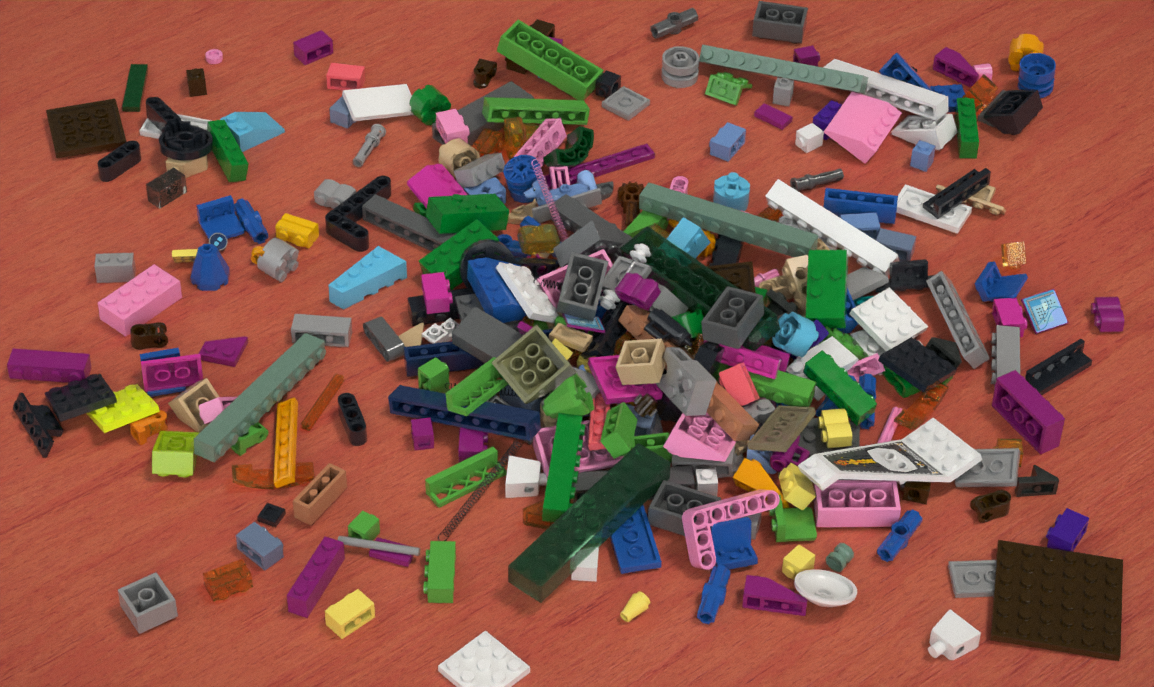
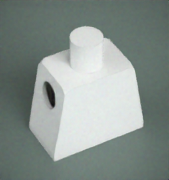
M509 456L505 483L506 498L539 495V486L547 485V477L545 473H541V463L535 460Z
M950 609L932 629L929 641L931 646L928 648V652L934 658L943 654L949 660H955L979 646L981 632Z

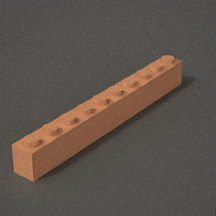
M626 305L618 321L637 340L655 339L644 330V327L649 323L647 318L650 312L636 305ZM670 340L664 342L665 349L666 347H679ZM679 347L694 360V357L684 347ZM716 381L707 413L734 441L750 440V436L755 433L759 424Z

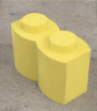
M846 409L821 410V416L818 417L819 429L822 428V442H826L827 448L852 446V431Z

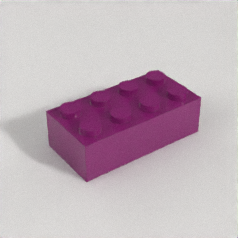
M1016 370L996 379L992 407L1040 455L1058 447L1065 421L1063 415Z

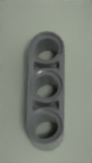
M380 316L363 323L366 336L387 362L404 356V343L383 317Z

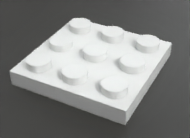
M890 287L853 308L850 312V315L885 351L911 337H917L928 328Z
M485 630L438 665V671L456 687H512L530 673V666Z

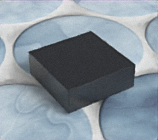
M267 503L257 516V519L261 523L276 528L285 516L286 511L284 508Z

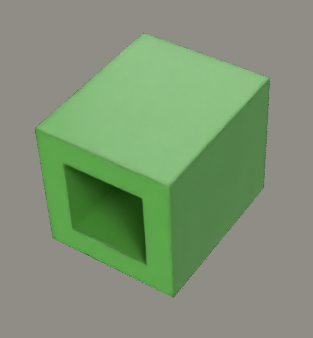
M363 510L348 525V536L352 538L373 541L380 533L379 519L375 515Z

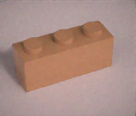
M329 463L293 500L294 518L312 525L347 488L346 471Z

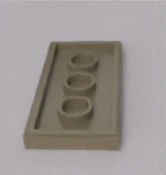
M778 406L748 442V449L786 452L815 416V408Z

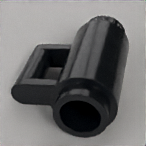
M655 308L650 312L647 318L649 323L644 327L648 334L655 339H662L663 343L670 340L679 347L692 346V342H690L691 334L685 327L662 309Z

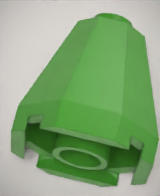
M577 373L568 377L544 400V405L542 406L544 413L555 419L558 418V413L583 416L593 411L592 395L590 392L586 393L584 389L587 387L585 381Z

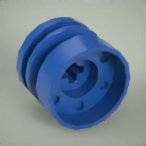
M1032 53L1024 56L1019 64L1018 89L1038 90L1040 98L1050 95L1053 92L1056 63L1054 59L1042 53Z
M519 155L512 158L506 163L503 170L511 197L520 203L533 202L535 198H526L523 193L529 190L537 179H542L540 177L537 178L534 169L540 166V163L538 164V161L534 160L536 158L530 155Z

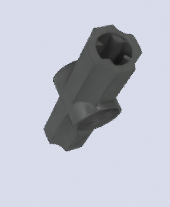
M694 8L681 13L671 12L667 15V19L650 26L652 36L657 39L669 33L679 34L682 27L698 21V14Z

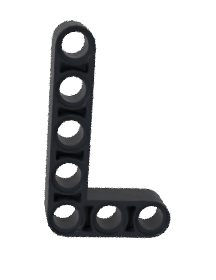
M378 176L325 215L326 233L355 251L363 252L368 250L369 232L356 222L363 218L362 206L375 194L385 199L391 197V179L388 176Z

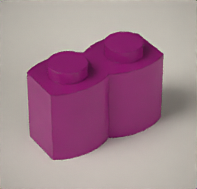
M626 273L614 290L619 299L644 310H649L661 293L656 281L653 279H643L637 273Z
M1117 296L1095 297L1094 303H1091V313L1095 315V327H1098L1100 332L1123 331L1125 320L1119 298Z

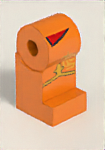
M162 410L129 423L130 433L140 446L147 443L148 437L168 429L167 414Z

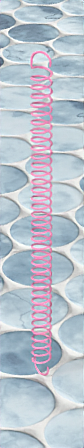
M542 182V183H539L541 189H542V187H545V188H547V189L549 188V187H546L548 184H545V183H543V182Z

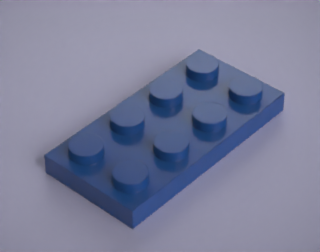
M643 502L603 507V517L620 573L661 568V558Z

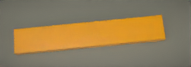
M295 397L277 404L273 483L276 488L295 482L298 401Z

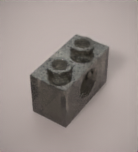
M173 167L147 183L148 201L160 209L187 192L185 175Z

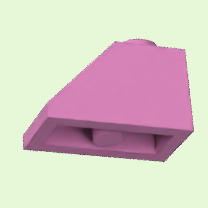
M218 397L198 405L200 417L204 424H210L237 397Z

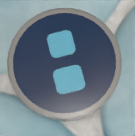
M214 233L208 244H213L217 247L219 252H222L228 243L226 236L222 233Z

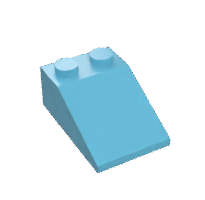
M234 112L220 118V120H225L242 152L285 133V129L266 112Z

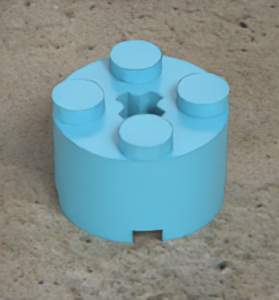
M731 172L715 180L714 203L740 211L747 209L750 183L746 179L740 177L735 172Z
M792 311L790 314H783L774 326L773 331L776 334L775 337L772 336V341L776 347L794 356L804 357L812 343L817 340L818 331H816L813 321Z

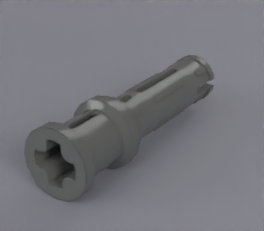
M842 169L817 175L806 174L801 178H791L790 186L798 192L804 189L811 190L817 185L842 180L844 174Z

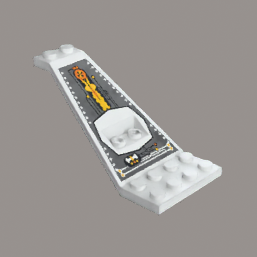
M932 418L901 440L813 454L799 464L798 468L800 472L823 491L838 479L896 481L900 485L907 481L952 482L982 461L980 453L935 418Z

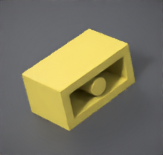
M792 463L780 472L779 481L784 500L804 510L816 497L812 481Z
M359 589L347 594L342 600L325 610L326 625L341 639L375 618L374 603Z

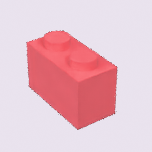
M331 63L326 75L327 89H362L365 82V67Z
M744 362L719 373L720 385L741 406L760 399Z

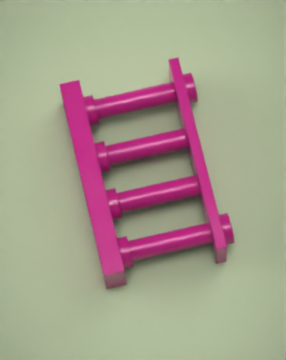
M745 340L739 349L719 344V346L725 347L721 363L735 366L744 362L749 372L776 379L778 370L786 372L791 353Z

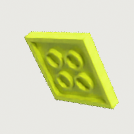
M136 384L128 385L123 390L113 392L117 403L86 414L106 433L158 413L160 410L158 404Z

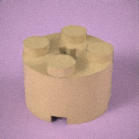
M460 138L453 139L439 148V164H442L454 178H456L455 170L480 158L479 152Z

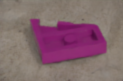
M248 337L205 341L199 352L201 360L235 367L248 344Z

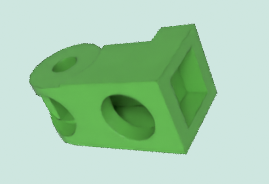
M259 422L254 425L252 424L248 432L240 436L236 444L230 448L241 456L246 453L247 448L264 441L269 432Z

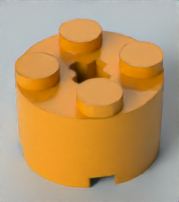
M1021 34L1018 38L1011 40L1008 61L1013 71H1019V64L1024 56L1032 53L1043 54L1044 44L1038 40L1037 36Z

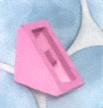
M876 353L857 361L847 373L854 376L856 381L859 382V376L864 374H872L874 376L884 372L885 368L878 361L879 355Z

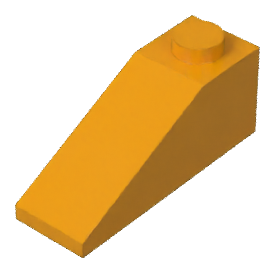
M744 458L733 476L735 485L748 492L762 489L773 490L778 495H781L783 508H789L788 502L784 500L782 493L764 470L762 464L757 460L752 459L750 461Z

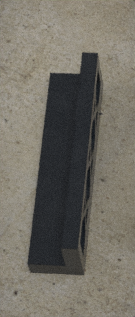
M987 168L980 172L973 169L924 202L923 208L939 219L989 185L991 171Z
M620 299V302H614L616 305L615 309L606 310L601 319L605 333L594 331L592 342L581 354L584 359L592 356L614 355L627 331L618 320L626 305L633 304Z
M1079 339L1027 370L1026 381L1033 388L1037 389L1041 395H1044L1090 367L1092 359L1083 353L1085 341Z

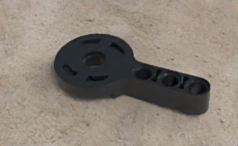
M158 97L146 99V115L161 131L159 150L164 156L175 160H195L208 155L212 151L213 137L210 132L191 125V121H181V118L162 99Z
M485 239L471 244L464 251L459 262V273L465 286L470 288L472 286L467 279L469 260L486 257L520 266L527 265L533 277L548 274L557 270L560 265L557 259L514 257L503 243ZM546 266L543 272H537L539 267Z

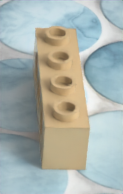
M808 255L786 259L782 267V274L788 281L789 292L793 294L794 303L799 308L800 315L805 318L807 295L803 293H807Z

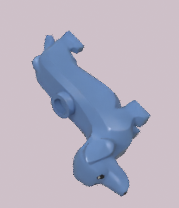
M536 180L532 187L523 194L526 198H535L538 206L557 201L565 194L571 197L590 191V187L582 183L573 185L563 184L559 188L551 189L548 192L551 193L549 195L552 197L550 199L553 201L544 198L538 183L539 181Z

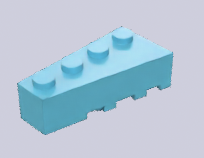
M683 217L647 265L651 267L652 271L647 279H653L659 285L667 288L678 276V270L685 269L711 243L702 229Z
M377 246L328 285L330 302L344 310L364 300V296L374 295L378 293V289L384 286L390 287L398 279L401 281L406 279L407 262Z

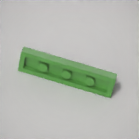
M495 357L445 393L448 411L468 416L508 385V382L491 363L496 359Z
M491 447L425 479L426 494L440 508L475 491L482 481L485 482V477H489L487 470L495 467L497 464L498 451ZM500 464L498 466L503 470L499 472L495 480L507 475V470L504 467L502 468ZM474 476L482 477L479 481H470ZM456 485H465L461 490L453 489ZM440 493L448 494L447 497L441 500L436 496Z

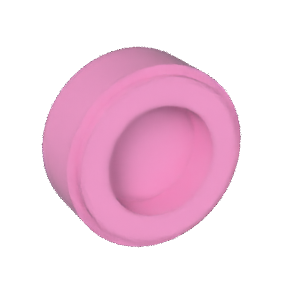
M212 49L206 52V61L209 64L222 62L223 54L220 50Z

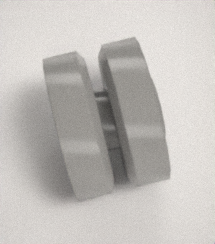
M683 46L672 47L666 50L662 55L661 77L664 83L675 88H686L694 85L699 75L698 53L691 48Z

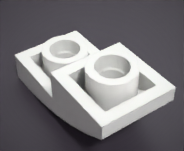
M449 318L440 326L436 323L422 333V337L432 344L449 342L452 340V332L459 324Z

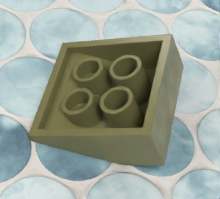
M537 324L491 362L525 404L554 391L568 377L577 373Z

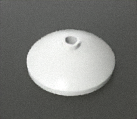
M805 570L798 573L794 580V586L801 596L822 607L847 605L854 601L857 596V588L852 581L831 571Z

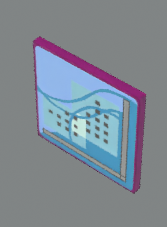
M1055 289L1021 299L1035 334L1069 323Z
M562 313L567 327L575 328L576 330L583 329L585 333H588V331L605 333L599 317L595 316L594 321Z

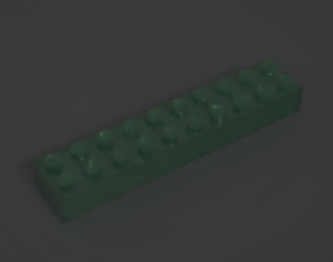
M648 226L620 248L622 257L632 260L630 251H636L634 248L635 244L642 243L648 246L651 256H645L646 263L643 264L649 265L652 271L647 279H653L659 285L666 287L693 312L696 309H701L703 317L707 315L727 286L739 289ZM764 306V315L742 346L756 351L780 330L777 314Z
M638 443L508 565V582L542 603L576 570V567L598 546L600 547L658 491L663 480L668 481L670 479L671 462Z

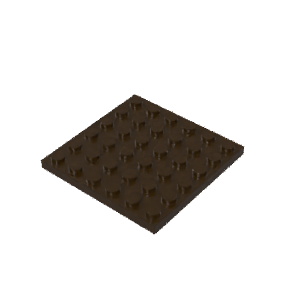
M998 540L990 640L1119 661L1121 656L1123 559Z

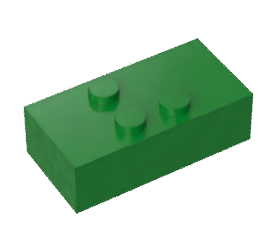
M454 194L452 196L429 197L426 210V218L439 234L458 233L476 219L490 231L506 230L509 217V209L496 194Z
M809 250L806 318L813 322L817 319L824 327L846 328L847 250Z

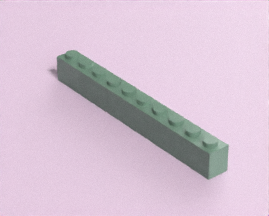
M702 45L699 61L706 64L787 78L798 82L853 91L860 94H865L869 78L864 75L708 45Z
M648 182L639 197V209L679 222L684 217L701 229L784 255L799 257L808 255L809 250H817V234Z
M307 333L300 337L194 438V454L215 463L232 445L236 444L240 436L248 432L252 424L257 423L266 412H269L275 403L279 402L298 381L303 379L307 372L312 370L325 357V341Z

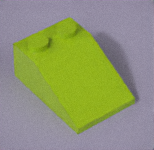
M160 431L152 450V474L162 477L169 475H178L183 478L190 475L193 476L197 455L194 454V438L200 432Z

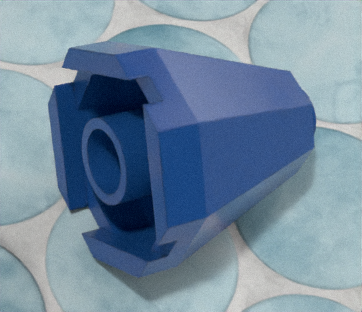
M203 244L198 247L190 276L191 283L193 285L196 284L197 288L201 291H217L223 283L224 286L228 284L230 269L217 247L213 244Z

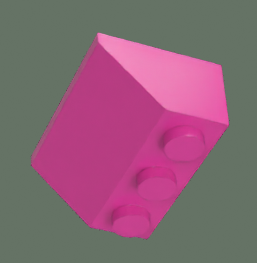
M442 164L427 165L407 181L408 187L426 209L429 197L452 196L454 194L468 195Z
M200 354L141 362L145 392L192 386L194 383L203 380Z

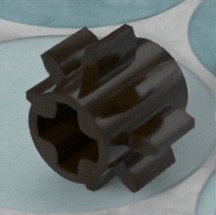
M646 393L644 396L639 394L634 399L636 404L634 410L643 418L647 415L652 417L658 411L656 407L658 402L650 394Z

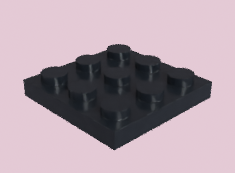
M912 337L884 352L878 359L880 363L923 393L955 375L957 370L949 361L942 359L933 350L926 348Z
M92 374L86 379L71 381L68 385L54 387L44 393L47 402L60 422L117 403L115 394L101 374Z

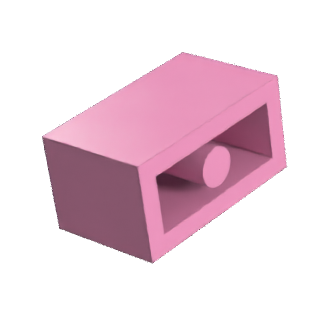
M456 109L436 113V127L445 144L457 138L468 143L469 128L464 124L462 115H459Z

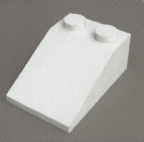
M944 114L937 121L921 115H908L891 133L915 145L921 140L935 145V150H940L948 141L952 140V137L958 131L952 114Z
M832 336L808 350L804 357L798 356L787 367L786 371L789 374L809 379L803 373L805 363L822 350L826 354L831 355L835 363L846 371L859 359ZM816 386L814 398L819 401L825 394Z

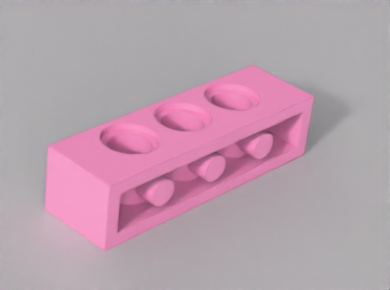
M561 118L545 119L514 157L519 155L533 156L539 161L540 167L545 164L543 157L558 148L567 137Z

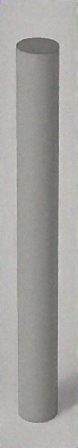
M338 536V541L344 542V545L415 556L420 555V548Z

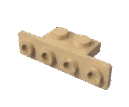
M938 184L936 186L938 192L947 188ZM989 185L962 202L963 204L966 202L972 203V206L978 209H983L984 207L995 215L1000 213L1005 215L1006 212L1004 207L991 203L996 188Z

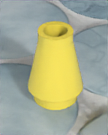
M640 591L633 593L620 613L621 618L626 622H630L633 618L647 610L650 604L649 598Z

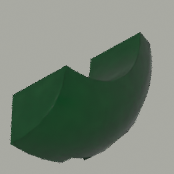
M579 126L569 133L565 149L556 148L543 157L546 166H567L570 168L584 161L593 147L594 130Z

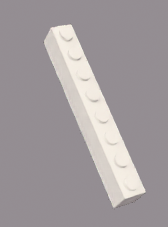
M837 59L832 60L823 67L869 77L865 94L862 95L886 101L894 107L935 121L948 112V96Z
M778 179L765 197L769 207L774 210L779 209L790 220L793 218L800 227L804 229L809 228L812 230V233L818 235V238L823 237L826 239V242L833 248L837 246L842 250H847L848 257L853 256L856 258V261L861 266L866 267L867 265L872 270L889 276L890 262H899L898 254Z

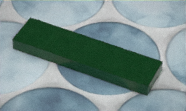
M131 64L122 105L123 111L140 112L148 74V64Z

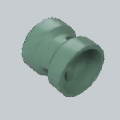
M839 543L834 548V551L830 552L826 557V563L832 570L841 572L846 567V563H849L854 558V552L847 544Z

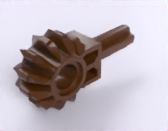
M630 181L628 184L623 183L617 193L618 203L621 204L623 213L626 214L625 225L627 227L634 221L637 214H640L639 197L644 186L643 184H638L637 181L635 183Z

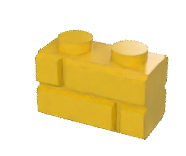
M287 213L282 216L275 226L276 238L294 243L300 247L310 248L319 237L318 223Z

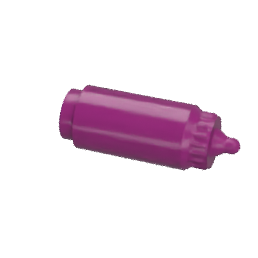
M800 435L786 452L773 451L770 465L775 471L781 472L790 463L798 467L799 464L808 459L810 452L798 446ZM795 453L800 455L798 462L792 460Z

